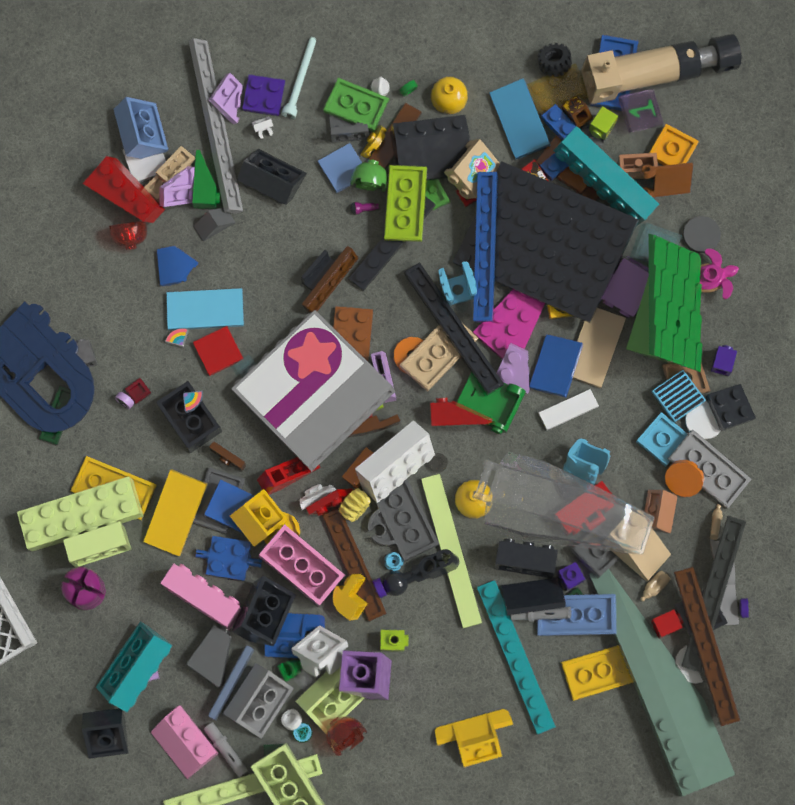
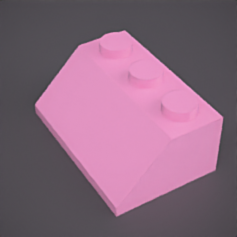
M180 705L164 717L151 731L152 735L187 779L219 754Z

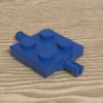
M212 536L211 546L208 551L196 550V553H202L203 555L196 554L195 557L207 559L206 575L245 581L249 566L261 568L262 565L258 564L262 563V559L251 558V542Z

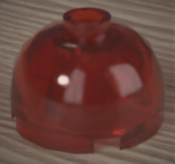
M137 221L109 225L111 238L115 244L125 247L126 250L137 249V245L143 243L146 239L147 222Z
M337 717L330 723L326 735L327 743L335 755L341 756L343 755L341 752L347 747L351 746L350 750H352L365 738L362 734L364 732L367 733V730L354 717Z

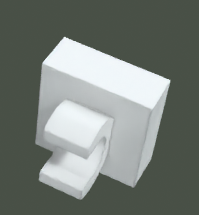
M269 116L251 122L255 132L258 131L261 139L263 138V130H268L270 136L273 135V131L270 128L273 124Z

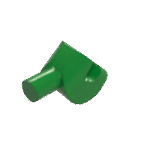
M293 659L277 665L286 682L301 673L300 668H302L300 660L296 661Z

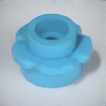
M397 552L387 554L384 559L386 561L385 567L388 570L398 571L404 563L403 558Z

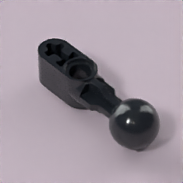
M448 549L438 551L423 558L419 564L412 566V569L404 574L400 571L388 573L383 581L384 589L392 596H399L407 590L408 584L414 581L421 582L428 578L435 579L455 570L459 566V558ZM434 564L433 569L428 572V567Z

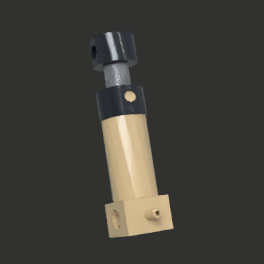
M734 34L711 38L708 46L698 48L694 41H688L614 57L613 50L587 55L581 73L590 104L615 100L619 92L698 78L701 74V68L711 66L716 73L739 69L742 55L737 37Z

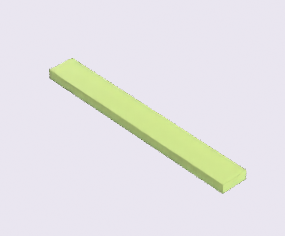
M437 474L422 478L423 489L440 549L452 551L458 556L460 561L459 566L447 574L462 627L467 628L482 624L441 476Z
M317 754L297 760L308 778L323 774ZM253 773L164 800L163 803L164 805H222L264 792L265 789L256 774Z

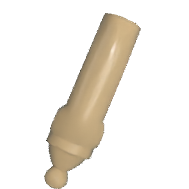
M720 504L716 505L717 508L713 511L711 517L710 539L717 540L719 536L720 524L723 518Z
M663 571L657 572L646 584L643 597L640 600L645 601V599L658 595L669 583L670 577Z

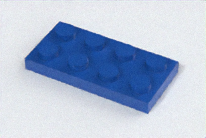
M602 35L599 53L613 50L614 57L636 53L638 41ZM630 90L619 92L615 100L590 104V106H603L604 108L626 112Z

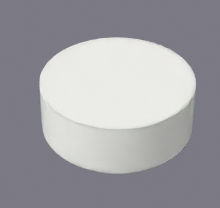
M290 709L282 715L281 723L287 730H295L301 725L302 716L297 710Z

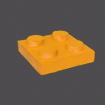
M666 124L650 153H657V162L664 166L683 164L688 162L699 141Z

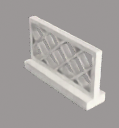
M0 577V629L2 621L9 622L11 626L9 634L0 632L1 635L8 636L6 647L0 646V649L4 650L3 658L0 659V665H2L27 648L36 645L37 641ZM12 637L17 638L22 645L16 650L9 649Z

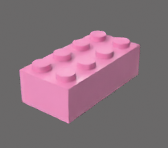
M285 524L259 554V557L318 607L345 576Z
M173 564L162 580L161 585L230 631L242 610L239 601L232 596L226 598L223 591L215 585L209 587L204 578L198 574L194 577L186 566Z

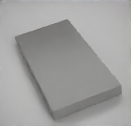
M693 429L690 430L668 457L671 463H675L678 460H689L697 464L700 471L702 470L704 473L702 489L726 509L730 507L751 481L750 477Z

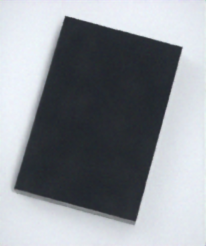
M559 577L501 585L507 615L566 607Z

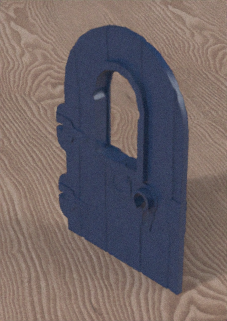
M24 301L0 326V396L33 428L53 433L65 431L79 423L89 411L95 391L94 379L88 366L77 355V342L72 339L67 343L71 339L68 333H56L49 326L51 322L49 314L46 311L41 315L39 314L43 310L41 305H28ZM4 365L9 368L10 372L15 373L14 379L3 369ZM47 365L67 383L71 390V399L61 409L51 407L30 385L37 373Z

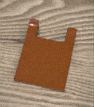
M693 163L657 167L651 165L642 166L641 171L645 179L654 176L653 189L643 187L652 197L690 193Z

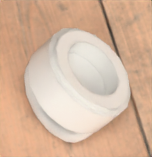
M383 77L375 79L371 84V91L386 96L389 92L388 81L383 79Z

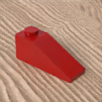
M447 397L436 398V401L430 403L432 426L492 423V418L458 402L448 401Z
M296 457L265 470L257 481L262 490L265 489L268 495L312 472ZM318 465L312 472L318 470L321 467Z

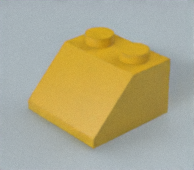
M265 489L230 515L253 546L257 545L288 520Z

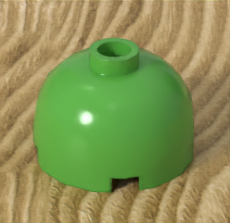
M368 160L367 163H361L355 167L351 175L350 184L356 183V188L370 191L382 188L381 192H385L388 186V174L384 167L378 165V161Z

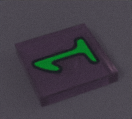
M653 89L622 95L618 98L629 133L664 124Z

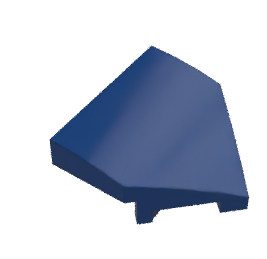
M176 246L157 249L160 285L170 286L181 283V281L185 282L193 267L196 268L199 262Z

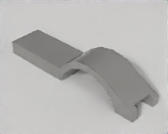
M710 539V547L714 560L719 541H714ZM733 564L720 607L728 622L724 626L739 625L735 590V564Z

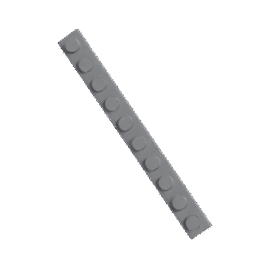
M193 38L189 41L224 212L241 213L243 207L224 117L209 101V98L217 88L208 42Z

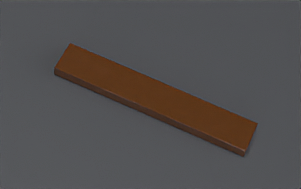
M339 508L323 514L322 517L348 576L361 574L366 578L356 594L368 603L364 609L368 621L370 622L386 615L384 606L375 590L373 581L347 522L339 512Z

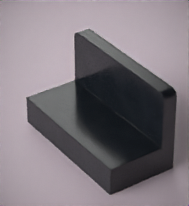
M324 250L301 277L302 284L311 291L335 262L329 257L328 251Z

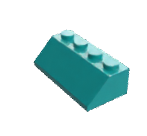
M140 621L96 688L109 703L128 712L136 703V699L141 691L146 688L151 676L157 672L164 657L169 654L172 645L164 637Z

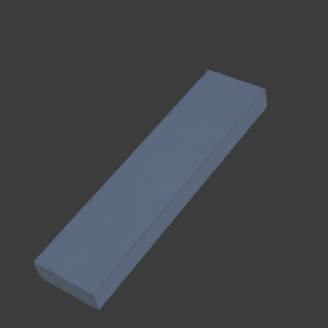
M245 646L208 714L210 718L218 719L254 652L253 648Z

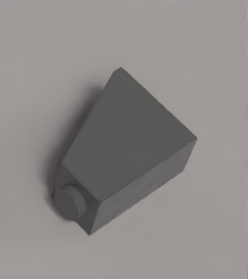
M214 625L189 659L187 665L221 688L232 638L229 636L230 631L221 625L218 628Z

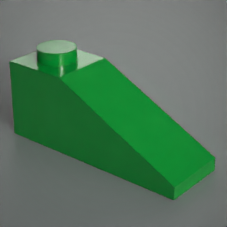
M196 150L193 207L195 209H216L217 204H220L221 193L217 191L201 151Z

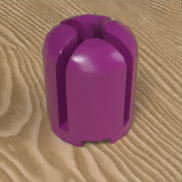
M80 566L71 569L65 574L64 577L69 583L62 581L61 590L63 596L70 604L80 610L87 611L94 609L102 603L106 594L105 584L95 571ZM87 585V588H88L89 590H91V592H90V591H87V590H84V589L81 590V589H82L83 586L85 587V586Z

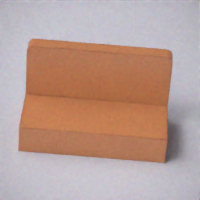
M648 490L643 518L652 529L671 533L677 496L665 490Z

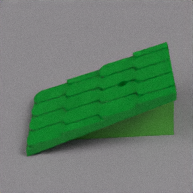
M649 234V277L628 341L627 350L701 372L702 343L700 339L702 317L700 315L702 284H700L701 258L698 253L656 235Z

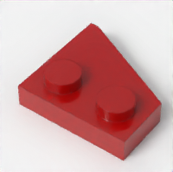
M336 489L306 507L308 514L320 516L326 513L328 508L340 505L353 489Z

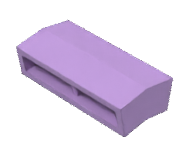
M380 351L371 354L373 366L379 373L378 359L382 360L385 373L382 376L393 386L386 353ZM395 393L391 395L384 403L396 401Z

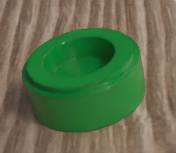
M412 80L401 87L399 91L403 96H407L415 91L418 85L415 80Z

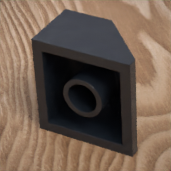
M116 708L83 713L82 732L89 759L128 754L126 723L122 709Z

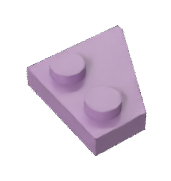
M228 73L211 95L209 101L232 124H236L239 120L236 116L237 108L240 107L241 103L240 95L242 94L243 85L231 73Z
M187 166L160 186V206L168 207L192 203L194 167Z

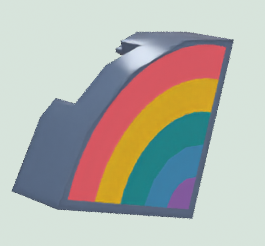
M203 391L183 393L185 413L194 411L203 398Z

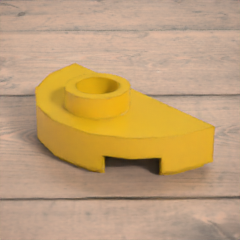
M379 125L376 131L369 135L367 138L368 143L360 154L365 158L370 157L373 149L377 150L386 132L382 125Z

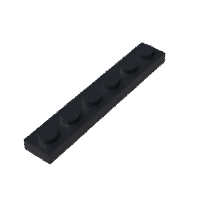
M426 196L424 219L436 206ZM383 237L349 277V280L364 291L406 241L384 240Z

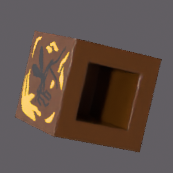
M576 95L561 105L564 114L578 128L593 118L587 104Z

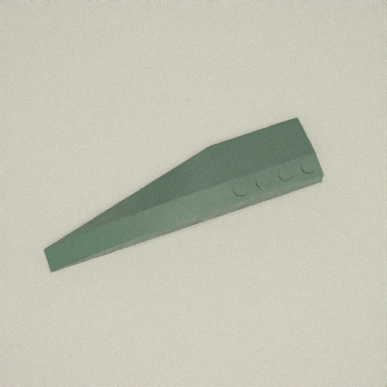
M608 569L599 578L590 573L589 576L597 594H616L617 634L613 635L620 648L679 796H685L734 776V770L703 697L695 686L685 678L675 663L676 660L611 571Z

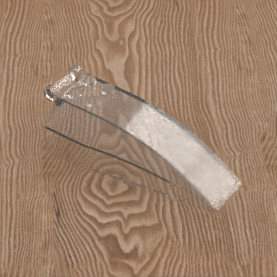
M509 451L499 464L484 460V469L477 490L474 491L472 497L486 502L484 525L488 530L529 542L579 546L581 548L612 550L639 555L644 554L655 519L654 516L542 460ZM491 470H494L496 474L489 495H486L484 491Z

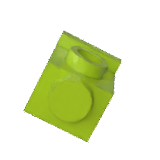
M381 630V651H405V647H408V635H405V630ZM394 636L397 637L398 642L392 643L391 638Z

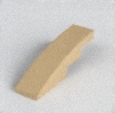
M181 146L156 171V176L144 188L160 203V186L187 166H190L195 157Z

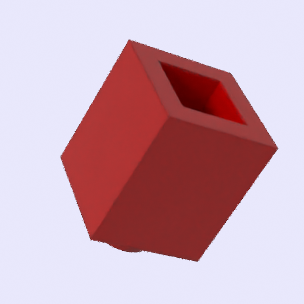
M675 610L651 620L659 639L683 628L681 625L683 624L682 617Z

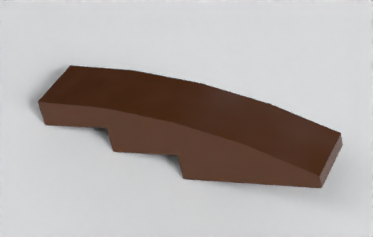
M398 414L381 422L377 415L365 420L349 437L363 436L400 424Z

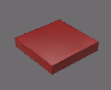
M227 326L193 342L209 376L244 360Z

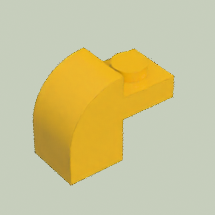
M361 574L350 575L345 580L344 585L336 586L333 592L335 608L349 621L357 620L368 604L356 595L366 579Z

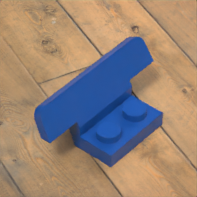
M288 613L275 645H265V657L299 658L293 654L291 648L305 638L306 631L312 632L319 625L325 628V618L322 615Z

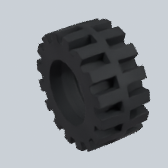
M550 43L548 47L545 45L543 49H540L538 63L540 71L544 75L548 74L549 77H552V75L558 77V74L562 76L564 72L567 73L571 69V52L567 46L564 47V44L558 45V43H555V45H552ZM555 58L559 59L557 61H550L551 59Z

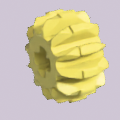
M357 488L344 499L339 507V512L345 519L354 522L369 507L371 499L363 490Z

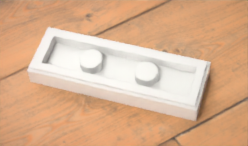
M591 389L538 414L546 430H550L598 408L599 405Z

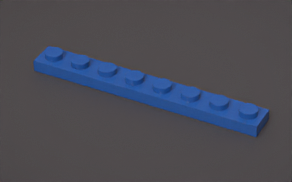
M478 172L475 245L477 294L474 295V322H493L497 172Z

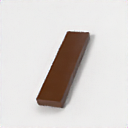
M405 103L393 123L417 121L422 112ZM392 125L386 132L377 150L375 149L369 159L378 161V165L384 167V169L387 168L395 156L390 136Z
M347 246L302 303L308 313H312L314 310L318 312L358 260V256L351 247Z

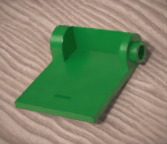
M471 372L457 402L492 418V423L486 425L492 427L491 430L501 435L502 432L507 433L526 391L515 384L504 383L503 387L487 396Z

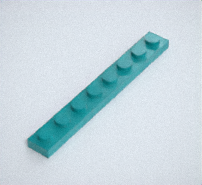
M494 580L477 587L537 735L555 728V723L510 615H507L504 600L496 581Z

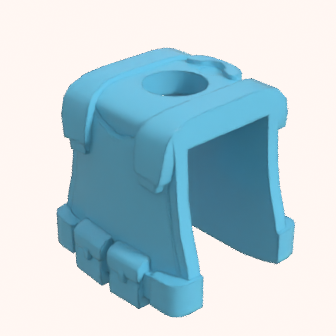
M462 262L463 275L447 279L444 268L439 269L442 291L450 306L472 300L474 295L477 294L476 281L468 262ZM460 285L464 291L462 294L456 295L452 291L453 287Z
M578 439L567 454L563 473L573 476L584 485V488L589 490L595 484L598 474L601 475L606 469L611 457L610 451L605 448L595 447L587 443L588 441L585 439Z

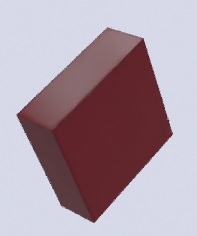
M141 378L125 388L136 405L152 394Z

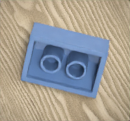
M125 97L114 108V113L126 156L142 159L167 152L168 146L156 103Z

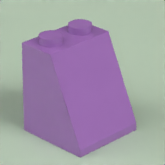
M629 256L623 258L602 297L604 299L603 303L613 308V306L621 309L619 312L626 317H630V315L634 317L638 312L649 277V268Z
M343 651L339 691L367 699L388 700L392 661L383 653Z

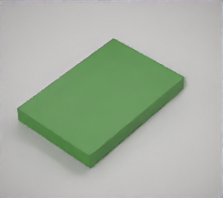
M338 78L323 112L352 124H368V130L375 132L389 102V98Z

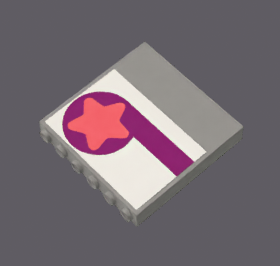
M316 310L308 313L304 317L303 322L293 327L285 339L279 340L275 348L271 352L264 354L261 361L257 365H253L243 378L238 379L234 383L232 388L234 393L311 472L395 393L393 386Z

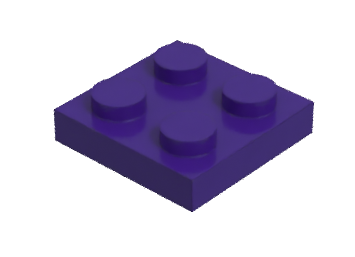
M249 75L243 111L279 116L285 80Z

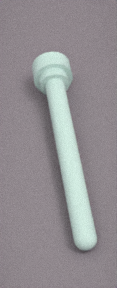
M311 37L308 41L289 103L283 106L281 114L284 117L290 114L292 119L296 118V102L316 43L314 37Z

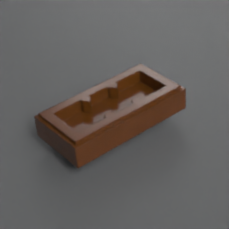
M212 442L209 448L220 457L219 460L227 466L232 464L239 470H244L246 467L245 461L216 442Z

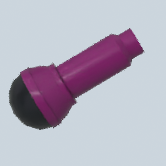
M354 202L350 205L351 213L356 215L362 211L379 209V205L375 203L361 204Z

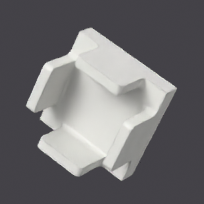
M319 625L291 649L293 654L300 658L303 670L316 677L319 675L318 669L321 670L324 666H326L327 673L330 675L341 667L342 653L348 647L345 639Z

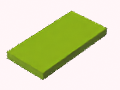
M389 165L384 240L422 242L427 167Z

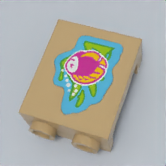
M480 139L469 141L466 144L468 150L452 169H447L444 172L449 182L454 184L461 196L466 199L477 198L478 172H496L500 165L499 161Z

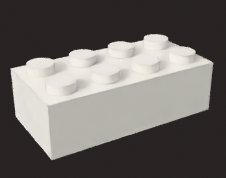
M412 421L356 467L355 471L363 491L378 503L386 498L392 490L402 485L404 480L410 475L415 474L422 465L429 462L435 455L429 433L415 421Z

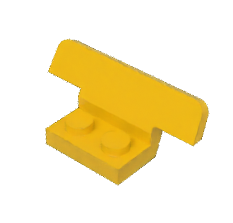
M501 709L440 726L435 730L437 745L457 741L463 767L502 757L495 729L513 725V721L509 712L506 709Z

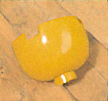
M455 77L439 79L431 91L433 106L441 113L455 114L460 112L467 102V89L464 83Z
M469 480L457 489L455 504L463 516L478 519L490 511L493 505V494L486 483L480 480Z

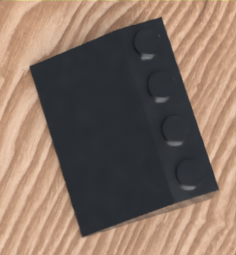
M465 115L393 123L390 132L396 165L427 167L426 181L448 178L444 172L455 166L468 150L466 144L470 141Z

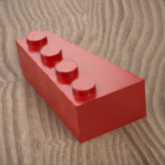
M106 156L83 183L143 222L154 223L165 210L117 158Z

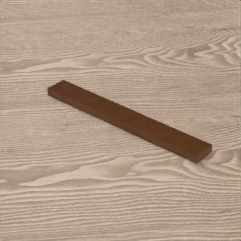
M690 567L676 571L674 576L720 726L740 721L694 568Z

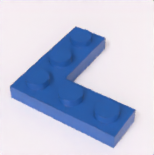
M556 104L541 116V119L561 140L576 127ZM556 153L539 166L551 181L569 167L565 161H560L556 157Z

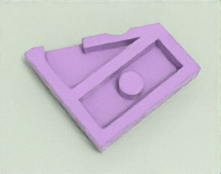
M510 343L497 374L502 382L515 384L523 388L528 394L530 387L527 350Z

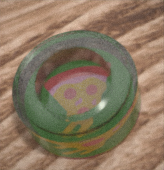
M435 453L428 462V465L433 472L441 473L447 468L448 460L443 454Z

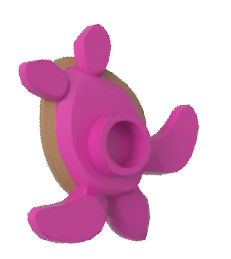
M706 249L705 254L711 259L712 263L701 265V292L711 293L722 288V298L728 299L732 294L733 284L727 277L736 275L739 268L734 265L722 268V257L719 252L714 249Z

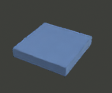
M350 143L318 161L336 193L351 185L350 181L353 170L362 163Z

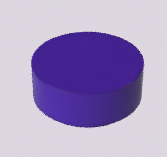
M381 579L373 580L378 596L380 598L387 596Z
M748 598L740 599L741 618H749Z

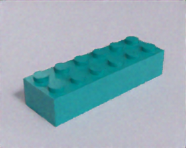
M577 126L553 150L556 153V157L560 161H565L574 174H579L588 187L594 188L602 200H606L611 204V208L639 220L637 225L645 221L659 205L651 195Z

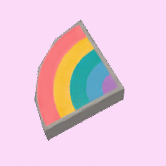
M180 328L174 330L167 336L165 343L184 348L189 329Z

